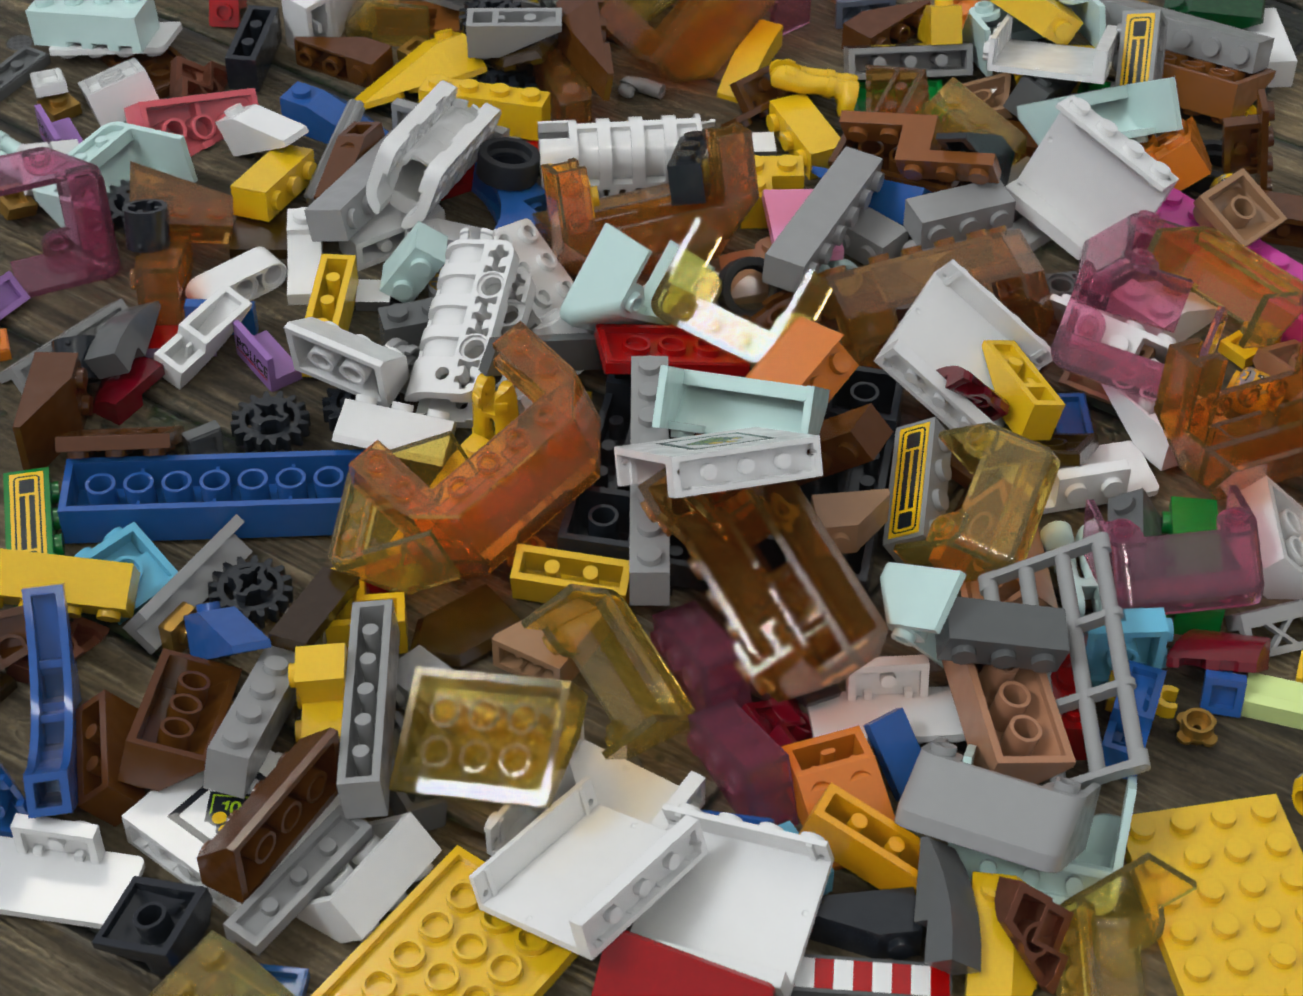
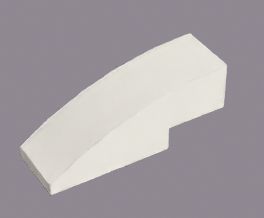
M227 284L220 287L178 325V333L154 353V360L164 365L165 375L163 378L179 390L184 387L234 332L232 322L236 320L241 322L252 308V303Z

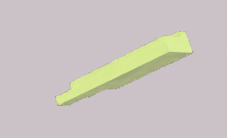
M1248 673L1241 716L1303 730V683L1260 673Z

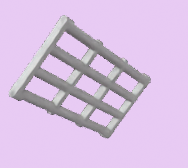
M1099 532L1087 536L1079 541L998 570H992L978 577L980 595L984 597V600L1000 601L998 585L1019 578L1022 603L1039 606L1034 572L1053 565L1056 567L1062 608L1065 609L1070 658L1076 693L1056 699L1060 714L1079 708L1089 772L1069 779L1079 782L1081 784L1080 789L1083 790L1093 782L1102 785L1151 769L1148 749L1144 748L1134 694V689L1137 686L1135 678L1131 677L1121 622L1124 614L1122 607L1118 606L1109 556L1112 548L1109 533ZM1092 552L1102 610L1080 617L1071 559ZM1105 625L1115 680L1092 688L1083 633ZM1050 672L1046 674L1052 689ZM1118 696L1129 760L1106 767L1095 703ZM1066 771L1050 778V782L1054 783L1056 777L1066 778Z

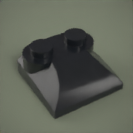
M133 876L93 939L92 945L94 949L146 962L150 971L156 975L175 973L188 962L211 921L210 913L213 898L207 887Z

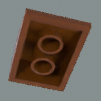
M34 353L12 426L23 470L47 467L61 453L55 450V437L73 430L84 429L87 416H92L93 396L92 394H87L86 390L88 373L86 368L81 367L79 353Z

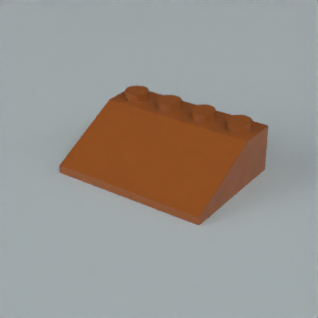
M1165 49L1162 79L1175 77L1179 106L1182 108L1183 113L1193 116L1204 114L1211 116V121L1223 124V118L1244 116L1256 101L1257 90L1265 89L1275 77L1276 70L1267 68L1251 74Z

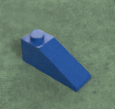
M220 601L196 605V613L184 616L189 650L192 656L211 660L271 647L270 639L235 606L221 608Z

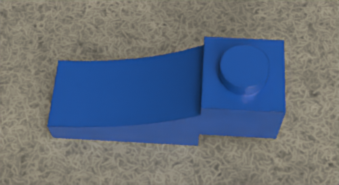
M1128 660L1131 677L1135 678L1137 686L1134 689L1145 748L1167 671ZM1116 696L1102 742L1106 767L1129 760L1118 696Z

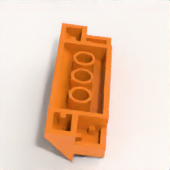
M799 316L783 332L745 378L829 389V403L859 365L839 342L844 334ZM759 486L708 494L730 516L737 514Z

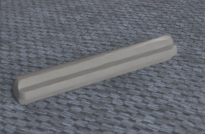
M350 99L339 119L304 193L305 202L309 205L315 201L314 194L338 135L353 122H360L365 112L364 103L360 100Z

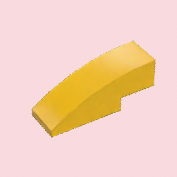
M759 18L753 19L730 59L718 88L717 98L738 103L729 85L770 65V61L782 47L783 25Z

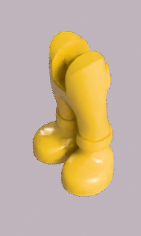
M776 59L770 63L769 74L773 87L788 92L821 95L827 99L833 97L837 104V114L839 117L842 110L854 111L860 86L859 82H857V75L837 73L835 70L828 68L806 67L796 64V61L791 59Z
M480 373L475 381L471 396L473 409L472 433L503 446L520 469H523L532 461L533 449L528 441L523 438H517L519 406L514 383L504 380L499 385L497 391H495L494 376H485L483 373Z

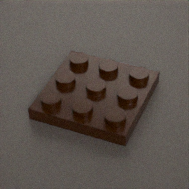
M184 426L73 430L55 437L56 452H67V459L89 458L90 455H96V452L105 451V457H125L139 449H143V456L166 455V452H171V450L176 449L177 444L183 442L181 433L185 432Z

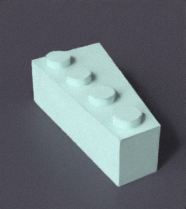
M34 0L26 10L34 45L70 47L75 43H80L82 49H93L99 45H107L109 51H121L122 46L131 47L132 53H143L160 28L154 0Z

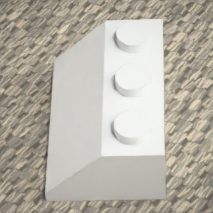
M314 317L289 321L284 327L295 370L354 395L357 393L378 398L377 404L380 406L390 407L392 401H394L410 377L406 355H403L398 349L393 347L386 348L372 342L362 334L355 335L345 331L331 321L324 322Z
M357 393L355 400L345 398L332 441L443 465L451 455L457 422L449 420L450 413L428 409L427 415L413 413L414 405L392 401L391 408L377 405L378 398Z
M1266 475L1229 497L1232 511L1229 518L1235 528L1237 537L1235 548L1241 557L1242 563L1240 574L1244 583L1250 589L1255 588L1267 599H1303V507Z
M411 812L367 822L373 826L374 836L309 902L296 918L339 943L358 940L363 942L380 925L379 921L387 912L393 911L407 897L405 891L413 882L420 881L433 869L431 862L442 851Z

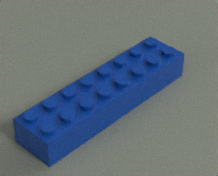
M368 449L66 459L57 513L65 544L101 543L111 530L116 527H122L123 529L132 522H135L151 541L212 539L236 514L244 521L234 532L238 538L369 534L372 482Z

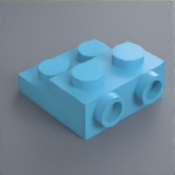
M132 522L123 529L122 527L114 528L104 537L103 542L94 548L85 547L74 556L133 563L141 574L133 616L178 573L175 567L135 522ZM121 617L120 622L117 623L120 625L129 618Z
M1164 608L1123 609L1124 617L1121 619L1128 660L1158 669L1167 668L1166 659L1168 653L1166 646L1167 642L1173 641L1174 627L1172 619L1166 618ZM1104 625L1084 632L1092 687L1108 683L1110 671L1113 670Z

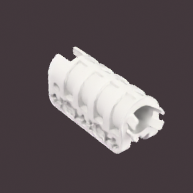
M444 80L440 81L384 139L367 181L366 197L372 211L378 215L390 203L399 211L407 214L401 224L403 229L413 228L418 221L423 222L439 204L441 199L448 194L467 170L472 167L477 161L479 146L484 141L492 139L502 111L488 103H485L481 108L472 104L471 108H469V101L456 98L458 87Z
M697 113L693 115V118L676 119L675 115H661L660 120H643L642 116L628 117V121L610 122L609 118H597L595 123L577 124L576 120L538 121L541 187L548 192L544 164L551 163L588 176L591 187L597 186L600 206L594 207V210L672 206L667 165L677 142L687 132L702 131L704 128L715 127V119L701 121L700 114ZM714 142L717 158L720 157L719 143ZM652 186H660L664 189L658 195H650L646 192ZM636 188H640L641 194H637ZM604 190H608V196L604 195ZM620 190H626L625 194L619 195ZM548 196L547 210L552 211Z
M470 227L463 228L459 233L460 239L451 242L447 246L445 253L446 261L440 270L437 281V293L431 302L428 313V325L421 337L420 353L414 363L404 398L407 402L419 401L416 410L417 414L423 415L428 413V409L450 413L449 420L457 422L456 428L473 427L471 396L477 376L482 373L478 369L489 338L503 337L502 334H505L504 337L524 336L536 293L535 283L529 273L523 269H518L519 256L512 244L505 240H494L495 232L487 228H481L480 239H469ZM513 288H517L516 294L514 293ZM508 312H519L514 322L504 323L505 315ZM502 375L501 380L495 384V391H497L502 381L508 380L512 382L514 375ZM464 403H468L466 408L460 409Z

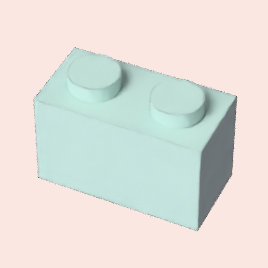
M418 221L383 264L380 291L402 303L414 301L445 264L448 236Z

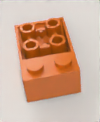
M1193 116L1187 120L1181 118L1183 130L1165 132L1158 137L1153 134L1148 136V142L1140 143L1146 153L1156 161L1165 163L1171 169V173L1179 178L1174 186L1179 191L1211 174L1212 164Z
M859 725L781 746L780 780L802 826L831 782L894 821L895 815L876 757ZM834 861L832 866L834 871L844 869L843 866Z

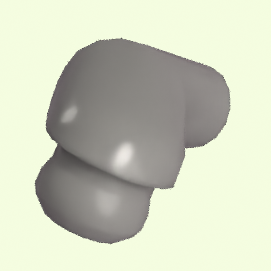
M625 76L619 81L621 85L618 87V93L625 98H632L634 92L637 91L657 99H662L666 92L665 84L648 78Z

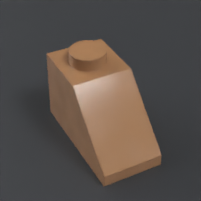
M889 488L812 495L810 525L817 555L857 552L888 521Z

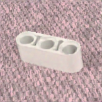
M259 246L194 277L188 283L185 295L187 299H208L220 287L227 284L248 301H252L282 285L287 277L288 270L265 247Z

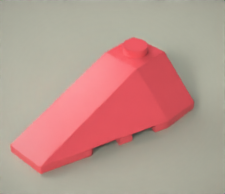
M255 88L143 101L124 108L126 121L129 124L183 135L190 156H193L224 139L215 122L226 116L224 113L226 109L238 103H241L243 107L259 104Z

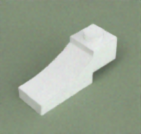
M307 207L288 209L287 211L288 305L309 304L321 254H323V242H312L304 212Z

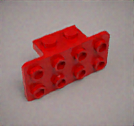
M625 930L602 951L591 996H775L776 991L775 987L769 982Z

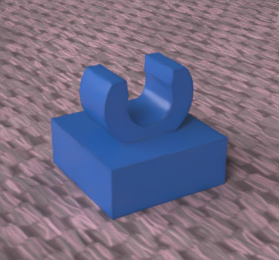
M1206 669L1199 708H1203L1211 714L1240 718L1247 686V675L1235 674L1233 671Z

